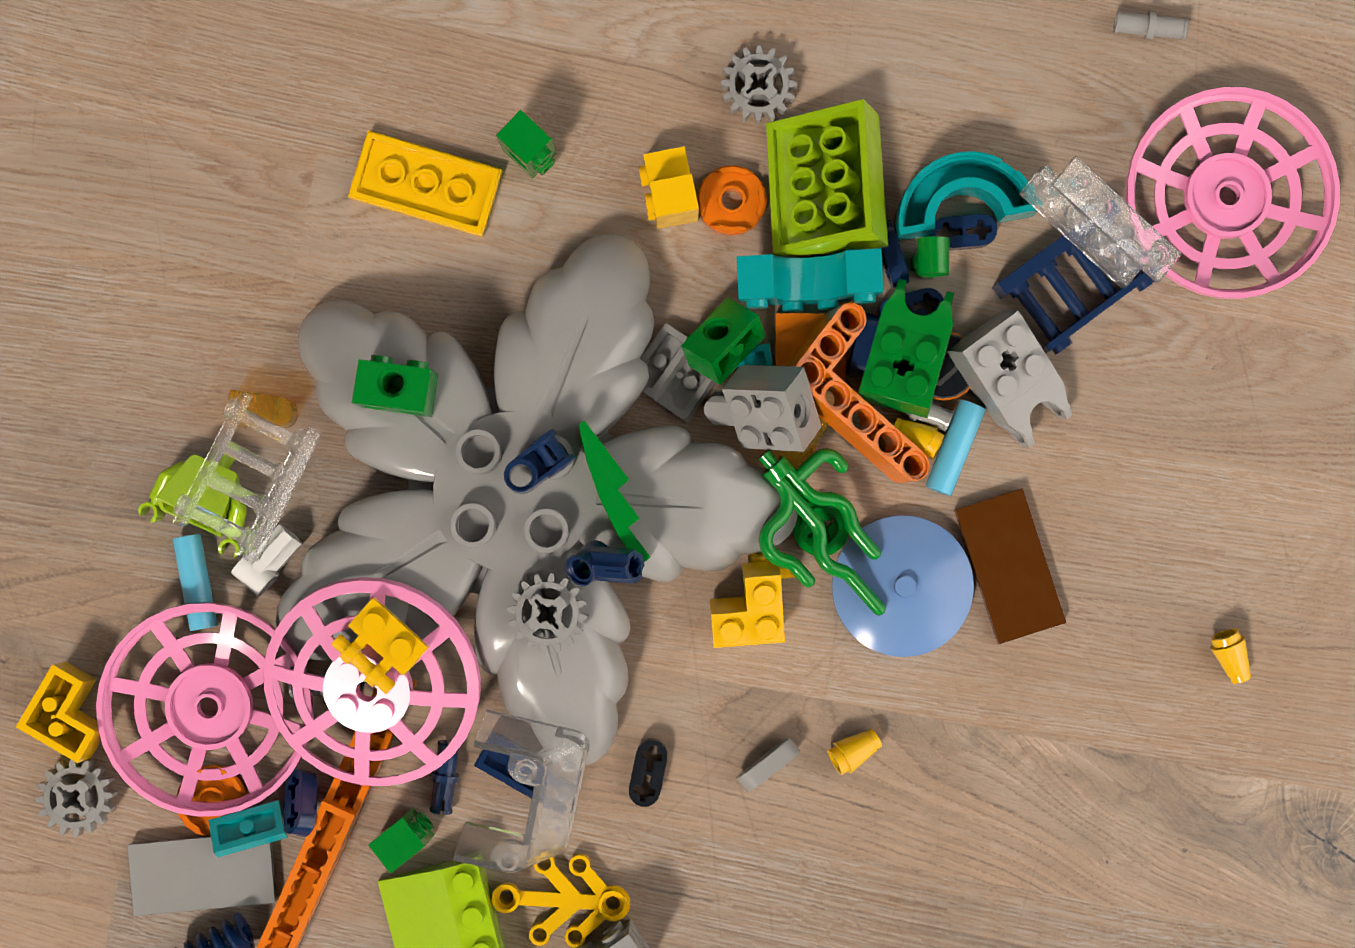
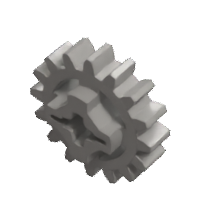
M761 45L757 46L755 54H751L747 47L743 48V58L740 59L733 55L731 57L733 68L724 67L723 75L729 78L721 81L720 88L729 90L723 95V102L732 101L730 113L735 114L739 110L742 111L743 122H746L749 116H754L756 125H760L762 116H766L770 122H773L775 119L774 112L777 111L784 115L787 110L784 102L793 103L795 96L788 92L796 90L797 87L796 81L789 80L794 75V67L785 69L787 57L783 56L778 60L774 58V48L768 54H763ZM752 64H765L766 66L754 67ZM737 76L744 83V87L739 94H737L735 88ZM778 76L780 77L782 83V91L780 95L777 93L778 90L773 86V83L776 81V78ZM753 80L756 83H760L762 80L765 81L764 90L760 87L752 90ZM752 103H763L765 106H763V107H755V106H751V104H752Z
M550 573L547 581L543 582L541 576L536 574L534 575V585L531 586L525 580L521 582L524 590L523 594L519 592L512 593L511 596L518 602L517 605L507 607V611L514 613L516 617L508 622V626L519 627L520 631L514 638L519 640L525 636L528 639L526 644L528 650L536 643L540 645L541 654H545L548 645H552L555 652L558 653L561 651L560 642L565 641L569 646L574 644L571 637L573 632L582 635L584 630L577 623L578 621L587 620L588 615L579 613V608L585 606L587 602L586 600L576 599L575 596L580 591L579 587L571 590L567 588L569 578L565 577L560 583L555 582V573ZM551 588L560 591L562 594L557 598L544 597L539 589ZM528 599L532 606L531 618L524 622L523 607ZM538 601L546 607L551 605L556 607L557 611L553 614L556 624L549 619L540 620L539 615L542 610L539 607ZM571 604L572 621L570 626L567 627L563 621V610ZM539 628L549 629L556 637L544 638L535 635L534 632Z
M70 759L69 765L63 760L56 763L57 770L50 769L44 773L49 781L38 783L37 787L44 791V795L35 798V802L44 803L45 808L38 814L39 816H50L51 819L48 821L47 827L50 828L59 824V834L61 835L68 833L72 828L73 836L77 837L83 834L84 829L91 833L97 830L96 823L102 825L109 820L104 812L115 810L116 806L109 802V798L118 795V792L109 790L108 785L114 781V778L104 779L102 775L106 770L105 766L93 769V759L85 760L82 765L81 762L76 763ZM77 773L84 775V778L75 780L72 776L68 777L67 775ZM76 790L80 793V795L77 798L79 801L78 803H76L73 800L76 796V793L74 792ZM77 813L81 817L85 816L86 819L76 820L69 818V816Z

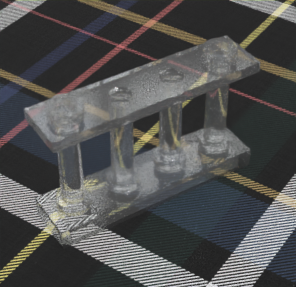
M1077 156L1071 159L1059 175H1056L1047 165L1040 167L1019 194L1120 288L1127 287L1140 269L1156 283H1159L1182 255Z
M245 393L237 396L236 399L232 397L225 406L222 417L226 419L188 494H181L173 508V513L176 514L173 524L186 526L190 518L238 541V546L241 548L237 556L249 562L260 560L322 433L311 427L300 429L299 432L295 431L294 433L279 427L249 411L247 407L253 396ZM239 422L285 445V450L289 452L283 464L278 463L276 465L230 441ZM223 454L270 477L269 481L273 484L268 494L259 496L214 473ZM207 485L253 508L254 514L257 516L252 526L243 528L199 506L198 503Z

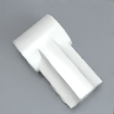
M279 524L255 551L252 550L235 565L231 573L259 597L277 580L280 575L278 572L303 546V543L289 529Z

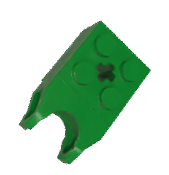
M899 279L895 292L883 306L859 389V395L868 403L928 418L952 332L951 306L954 293L946 291L944 300L932 314L926 316L916 315L907 308L905 302L907 281ZM907 366L908 370L911 371H907L905 376H900L896 367Z

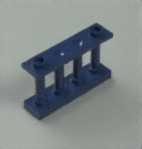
M1112 199L992 288L1000 299L1008 293L1012 298H1018L1049 340L1048 343L1042 346L1045 354L1052 350L1056 355L1073 343L1069 338L1072 334L1134 288L1141 292L1157 280L1154 274L1163 268L1157 262L1145 270L1112 225L1115 223L1111 217L1120 210ZM1092 231L1097 236L1101 234L1134 278L1118 291L1084 247L1086 242L1083 238ZM1064 252L1069 257L1073 255L1106 299L1090 312L1056 268L1058 263L1055 259ZM1035 273H1038L1041 278L1043 276L1046 277L1077 319L1075 323L1063 332H1060L1028 289L1030 284L1027 282V279Z

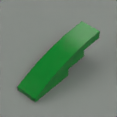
M584 420L579 424L587 465L600 501L626 548L635 549L637 553L642 554L645 562L651 556L629 529L640 518L619 491L630 480Z

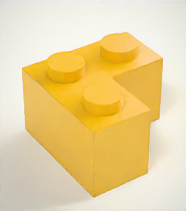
M685 146L643 154L644 165L638 166L642 187L649 186L650 191L649 193H644L648 221L655 220L657 229L697 222L699 207Z
M770 561L742 563L744 596L709 599L714 648L785 642L779 566L773 565Z
M68 662L52 664L17 723L16 728L76 763L92 758L101 742L97 720L79 709L97 679Z

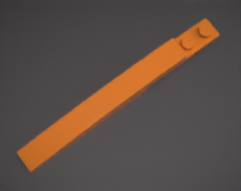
M412 679L413 690H415L418 681ZM375 686V688H374V690H373L371 696L377 695V688H376V686ZM389 728L371 733L370 750L390 748L394 734ZM354 733V735H353V737H352V739H351V742H350V744H349L350 747H354V748H355V733ZM344 755L339 768L354 773V758ZM370 760L369 776L378 775L384 760ZM334 777L326 798L321 802L317 811L314 828L304 840L257 948L299 947L372 786L359 785Z

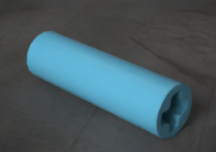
M959 400L925 487L943 495L952 496L986 409L974 403Z
M201 534L172 539L184 604L214 602ZM214 612L187 614L190 631L219 626L217 615Z

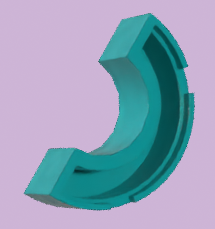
M957 152L931 162L916 175L898 204L894 229L898 241L929 236L935 229V214L939 205L944 200L957 195L973 196L984 201L993 210L998 223L1033 217L1040 211V206L1036 194L1025 176L1019 170L1016 171L1004 163L1001 158L982 152Z
M881 248L845 250L835 255L811 258H783L773 254L736 256L738 299L746 303L747 309L768 308V305H782V311L794 312L804 310L803 305L817 304L819 310H831L838 307L839 302L853 300L857 304L876 302V296L884 292Z

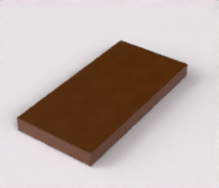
M1023 488L955 509L954 512L997 644L1065 624L1064 613Z

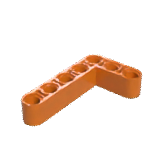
M849 302L838 306L826 313L786 366H802L806 369L818 416L889 479L900 484L921 480L927 475L930 465L925 453L832 371L864 329L867 318L863 308L856 303ZM841 314L848 318V329L841 323ZM821 340L825 341L828 345V355L821 351ZM827 389L834 396L833 406L826 400ZM853 413L857 414L860 419L859 429L853 425ZM879 436H881L886 443V448L884 452L879 448L878 445ZM905 459H907V460L910 462V465H911V472H910V474H908V473L905 471V468H904V461H905Z

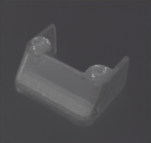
M486 710L474 742V747L510 755L508 770L512 778L520 783L534 786L525 834L466 821L453 861L506 873H515L559 855L568 848L590 743L585 734L575 729Z

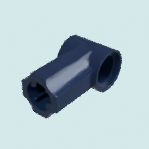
M592 540L566 560L565 570L568 577L580 586H587L594 580L635 584L642 578V570L645 564L643 555L637 553L635 549L612 548L602 541Z

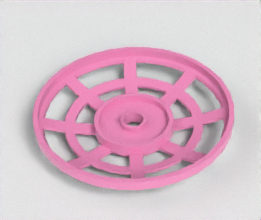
M1222 87L1205 90L1184 98L1168 108L1149 126L1138 142L1130 160L1126 177L1125 203L1129 223L1137 243L1153 265L1157 262L1162 265L1163 268L1159 271L1179 286L1200 295L1218 299H1244L1260 296L1285 286L1302 275L1317 260L1328 244L1336 225L1340 206V182L1336 162L1328 143L1318 128L1303 112L1287 101L1264 91L1246 87ZM1219 101H1240L1251 104L1243 124L1217 123L1202 128L1194 108L1202 104ZM1264 110H1270L1288 121L1305 138L1309 147L1289 156L1287 151L1275 139L1257 129ZM1180 115L1187 135L1170 149L1161 166L1143 159L1145 150L1155 135L1169 121ZM1221 134L1238 136L1233 153H1222L1213 156L1205 139L1209 136ZM1252 141L1266 148L1279 163L1263 170L1254 160L1248 158L1247 155ZM1192 145L1200 165L1193 170L1189 177L1171 171V167L1178 156L1187 147ZM1317 159L1321 169L1324 185L1322 217L1300 212L1302 188L1297 169ZM1137 172L1156 180L1154 204L1159 223L1143 231L1138 221L1135 206ZM1284 175L1286 176L1289 188V208L1271 204L1272 190L1270 182ZM1166 185L1184 191L1186 210L1170 218L1168 217L1165 205ZM1222 187H1229L1235 192L1236 201L1233 205H1226L1220 200L1219 192ZM1265 217L1283 222L1284 224L1276 237L1267 246L1262 248L1252 230L1258 227ZM1192 222L1199 230L1206 234L1202 252L1188 245L1177 234L1176 230ZM1295 226L1316 230L1317 233L1304 255L1289 270L1280 275L1269 257L1286 243ZM1166 235L1169 241L1182 254L1199 263L1195 281L1186 279L1169 268L1156 255L1149 243ZM1239 237L1249 254L1248 256L1234 259L1216 258L1220 239ZM1255 264L1267 281L1257 286L1242 289L1209 287L1213 268L1238 269Z
M358 577L339 580L322 586L303 597L285 615L274 631L267 648L263 668L264 691L268 708L278 730L288 744L304 760L320 771L340 780L359 785L389 786L403 784L424 777L441 767L456 753L467 738L477 715L481 695V677L477 657L468 636L458 621L440 603L424 592L404 583L384 578ZM360 592L371 593L370 600L376 597L383 605H385L386 595L395 597L416 606L429 615L439 626L422 639L430 648L417 662L422 659L430 675L432 691L413 690L410 672L408 671L403 676L392 667L386 675L396 683L395 687L387 695L377 686V695H364L360 691L359 683L365 681L366 676L353 664L347 665L339 658L341 654L331 645L335 640L333 634L351 629L348 625L357 615L344 617L325 625L314 606L339 595ZM302 616L313 635L301 649L294 670L274 664L276 653L283 637L292 624ZM448 638L455 645L463 663L467 681V693L445 692L442 671L432 651ZM319 645L322 646L333 661L325 677L305 673L308 660ZM367 645L362 651L376 666L383 660V657L370 645ZM273 679L292 684L295 704L301 719L305 723V726L294 733L284 721L277 705L273 690ZM304 688L323 692L328 710L316 719L313 718L306 704ZM409 705L431 706L426 722L416 734L401 720ZM443 707L465 708L463 720L455 737L446 749L437 755L423 741L427 739L435 728ZM338 721L346 727L356 730L355 748L337 741L328 735L325 730ZM388 728L402 742V744L388 749L370 750L371 733L380 732ZM316 737L332 750L354 758V773L326 763L310 752L303 744ZM409 751L413 752L426 764L417 770L402 775L387 777L369 776L370 760L392 759Z
M214 602L188 603L171 607L147 618L132 629L116 646L105 665L99 682L96 701L97 726L103 748L111 764L122 779L140 796L159 807L179 814L199 817L221 816L241 811L259 803L276 791L293 773L302 758L294 750L285 766L273 779L264 785L254 767L270 751L280 731L271 714L253 709L251 690L264 683L263 668L265 657L253 646L234 637L237 618L249 621L264 630L271 637L273 636L276 628L250 611L233 605ZM214 612L223 614L220 633H196L176 639L164 623L174 617L191 613ZM151 630L164 648L158 651L147 663L140 675L139 681L117 677L119 668L130 649L142 636ZM284 636L280 646L286 654L275 659L274 664L290 668L295 666L299 654ZM196 644H217L213 663L195 666L184 650L185 647ZM232 648L247 655L260 669L243 678L235 670L229 668L228 664ZM171 656L182 674L174 680L170 688L151 684L157 669ZM273 679L276 702L283 716L284 701L281 685L278 680ZM304 688L306 704L311 715L314 716L312 689ZM113 692L135 695L134 716L141 739L124 749L121 748L117 740L112 721L111 701ZM210 697L217 702L218 712L216 715L209 716L202 712L200 703L203 698ZM147 698L165 702L167 723L154 731L151 730L147 717ZM283 718L293 733L305 726L304 722L300 724ZM249 723L268 728V733L261 745L248 756L239 736L243 734ZM176 735L182 742L191 746L192 750L188 764L171 756L160 743ZM226 746L236 763L220 768L227 772L221 775L219 768H204L201 773L196 772L201 770L207 750H215ZM149 750L165 767L184 776L178 796L170 795L152 785L136 771L130 761ZM241 774L250 792L242 797L223 802L192 801L198 780H222Z

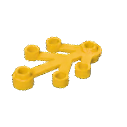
M548 851L539 852L534 859L533 865L535 870L540 874H544L559 892L519 890L515 884L503 882L494 889L491 897L493 907L501 913H510L518 905L558 907L545 921L537 922L531 927L529 938L537 946L545 945L549 941L551 934L579 909L594 910L580 924H572L567 928L564 938L566 944L572 948L582 946L586 936L604 920L619 921L623 919L629 912L631 904L630 896L624 888L618 885L607 886L591 868L589 857L586 854L577 853L570 859L569 870L573 875L581 876L595 893L581 894L555 865V857ZM541 857L549 858L551 866L546 869L541 868L538 864V859ZM576 859H583L586 862V868L578 871L574 868L573 862ZM504 890L511 891L513 900L510 902L503 901L501 899V892ZM609 897L618 898L619 906L616 908L608 907L606 900ZM537 928L544 929L547 933L546 938L542 940L537 939L534 936V930ZM573 930H578L582 934V939L574 942L569 938V933Z

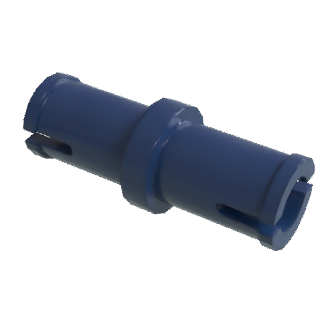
M438 740L437 755L448 746L447 740ZM459 749L441 767L431 772L430 780L434 781L430 807L431 813L440 815L442 800L443 815H450L453 812L455 784L459 782V774L456 773Z

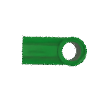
M941 236L918 238L917 252L911 258V271L916 272L920 279L932 280L934 277L948 276L950 239Z

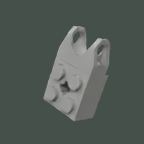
M1000 311L947 350V353L981 406L987 409L994 422L1009 432L1021 447L1030 448L1035 444L1030 425V414L1037 404L1042 403L1059 419L1065 418L1067 420L1072 416L1065 384L1019 311Z

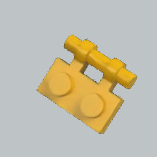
M376 597L372 598L348 625L359 635L355 641L351 643L340 634L331 644L341 654L339 657L347 665L353 664L366 676L364 680L372 688L377 686L386 695L396 685L386 675L389 670L394 667L400 674L406 675L430 648L427 643ZM367 645H370L383 657V660L377 666L362 653Z

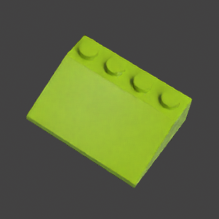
M864 99L766 123L773 254L775 256L839 254L845 250L877 249L888 246L879 114Z
M481 853L378 880L395 948H506L496 909L492 905V893Z

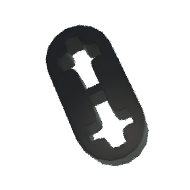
M655 738L646 739L639 744L630 779L629 796L636 805L641 807L651 806L658 800L663 783L668 751L666 746ZM650 746H656L657 753L662 754V758L655 759L652 770L645 769L647 757L642 756V751H648ZM644 775L651 776L649 786L651 789H655L654 794H648L646 799L639 798L640 792L634 790L635 785H642Z

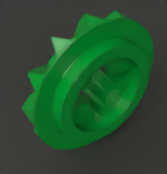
M808 503L823 522L831 519L834 520L826 529L830 539L829 542L827 540V551L829 555L836 553L844 546L849 535L845 529L841 512L832 506H818ZM798 514L796 525L793 528L795 540L805 552L814 555L812 548L813 536L808 537L812 530Z

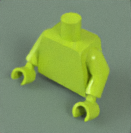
M217 447L210 461L193 454L186 461H180L161 471L149 494L151 500L139 506V515H146L151 507L154 510L151 523L162 520L166 512L219 537H222L225 532L227 538L219 544L218 551L221 555L224 554L226 543H232L236 548L234 558L237 557L243 550V543L238 537L243 534L247 507L245 490L240 485L239 476L234 471L229 470L236 459V455L224 447Z

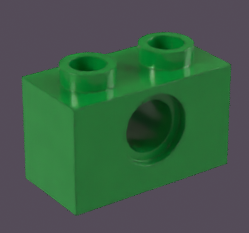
M521 109L496 134L502 151L532 179L538 173L541 176L547 173L556 161L553 158L557 153L552 138Z
M727 297L717 308L712 310L709 317L694 332L688 335L681 347L689 367L721 385L766 335L758 314Z
M371 355L370 361L358 359L352 397L354 405L366 409L432 417L438 374L432 369H428L429 363L407 360L406 365L392 364L393 358L380 355ZM396 376H402L404 380L403 388L398 393L390 394L388 389L389 382Z
M412 807L382 831L368 846L391 874L428 844L434 836V833L431 831L434 826L424 812L420 811L417 813Z

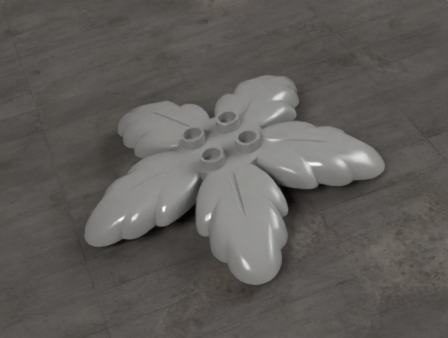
M614 233L592 237L574 250L563 267L548 271L536 281L525 312L517 311L511 313L505 318L500 327L495 351V386L491 388L485 386L475 364L453 335L444 331H436L427 335L413 319L401 312L386 310L373 313L366 307L352 301H329L316 306L306 315L301 323L298 334V349L301 360L307 371L317 381L315 394L319 407L328 418L347 430L344 437L347 451L352 457L370 467L407 479L409 485L407 490L367 497L349 504L342 510L338 518L339 531L319 540L308 549L302 561L301 576L288 587L278 604L276 628L285 615L303 597L322 586L344 579L370 577L404 583L433 598L453 617L470 593H476L479 596L475 614L474 637L475 654L479 665L485 672L498 675L501 698L506 710L517 721L529 725L533 737L540 748L551 759L572 767L587 766L597 762L613 744L618 726L616 704L625 694L629 681L628 667L619 644L627 639L631 629L630 619L625 608L608 581L594 580L587 586H580L568 577L565 570L566 560L592 540L602 541L612 548H626L616 533L598 496L587 465L579 424L585 420L630 480L619 491L640 518L629 529L651 556V558L644 562L645 566L642 570V577L659 582H670L682 574L683 568L707 572L719 571L733 565L742 554L760 553L758 541L760 530L780 506L779 493L762 475L766 469L748 465L743 455L729 445L717 442L692 443V438L688 431L675 425L641 429L615 438L609 436L608 430L624 416L637 400L649 378L648 367L640 358L652 337L654 329L653 312L646 301L650 287V270L644 252L634 241L626 236ZM371 355H380L393 358L392 364L406 365L407 360L429 363L428 369H432L438 374L432 417L366 409L354 405L352 397L358 359L370 361ZM396 376L391 379L388 385L390 394L398 393L403 388L404 380L402 376ZM554 429L557 433L555 436L557 441L568 455L573 454L576 459L527 494L513 492L504 481L506 466L527 450L539 437ZM546 447L545 449L547 450V452L556 461L557 458L554 456L551 450L548 447ZM524 466L516 468L511 475L512 483L519 487L528 485L532 478L531 470ZM794 509L787 522L775 533L773 537L774 546L781 544L795 527L798 513ZM550 573H555V582L560 583L567 577L569 578L567 585L569 590L575 587L580 588L575 597L577 600H586L587 604L579 608V613L588 615V619L578 621L577 625L584 631L582 635L574 632L571 634L574 641L572 646L562 641L560 642V652L556 653L553 646L548 645L545 654H541L539 644L535 643L528 650L526 648L528 639L525 636L519 640L514 638L520 629L518 626H508V622L516 617L514 613L507 611V607L517 605L518 601L514 600L511 595L513 592L523 594L524 590L521 582L525 580L532 586L535 584L534 575L539 574L544 582L547 581ZM551 588L539 589L544 597L557 598L562 594L560 591ZM358 592L339 595L320 602L314 608L324 624L327 625L344 617L358 615L369 603L371 593ZM386 595L385 606L421 639L425 638L439 626L429 615L416 606ZM528 599L523 607L524 622L528 621L532 614V606ZM538 601L539 607L542 610L539 615L540 620L549 619L556 624V619L553 616L557 611L556 607L553 605L546 607ZM571 604L563 610V621L567 627L570 626L572 621ZM300 616L289 628L285 637L299 654L313 633L303 617ZM539 628L534 632L535 635L544 638L556 637L549 629ZM346 629L333 634L335 639L342 634L351 643L359 636L352 629ZM321 645L316 647L309 660L330 659Z

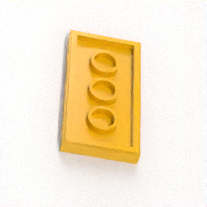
M368 130L348 198L483 238L503 170Z

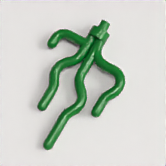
M823 448L812 453L795 469L784 455L777 459L770 450L765 451L758 458L766 467L762 475L779 493L780 506L760 530L758 541L764 557L773 565L788 569L804 587L810 588L815 584L814 576L797 558L780 552L773 544L775 533L787 522L794 509L812 530V548L814 558L819 567L827 574L843 579L874 614L878 616L883 615L886 611L885 604L862 578L849 566L835 562L830 558L827 551L826 526L820 516L807 503L837 508L842 514L846 531L870 559L877 560L880 558V548L859 525L857 513L852 503L841 494L816 491L806 481L824 462L831 464L839 473H845L848 470V462L837 451Z

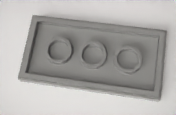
M211 836L136 842L127 845L133 916L268 904L278 901L273 842L218 858L213 852Z

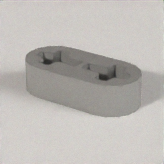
M787 737L744 769L736 779L746 792H750L800 753V750L792 739Z

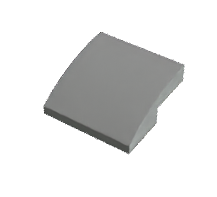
M665 323L641 358L646 363L649 371L648 382L642 393L688 424L716 382L689 367L681 347L687 336Z

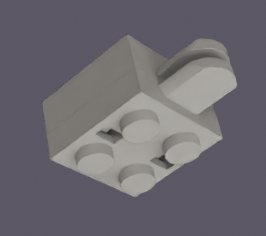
M741 365L722 390H716L704 406V413L713 425L734 426L741 448L804 452L822 427L804 367Z

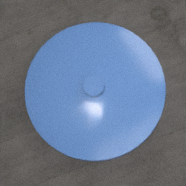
M914 516L886 517L862 527L866 534L880 548V558L877 560L870 559L850 537L841 549L836 562L853 569L885 604L886 611L880 616L874 614L843 579L832 576L833 603L845 628L866 647L890 656L910 657L922 655L945 644L963 625L973 599L974 582L972 569L961 545L941 526Z

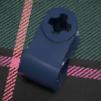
M554 429L539 437L527 450L506 466L504 481L513 492L527 494L576 459L573 454L568 455L555 438L557 433ZM546 447H548L554 454V456L557 458L556 461L547 452V450L545 449ZM524 466L531 470L532 478L528 485L519 487L512 483L511 475L516 468Z

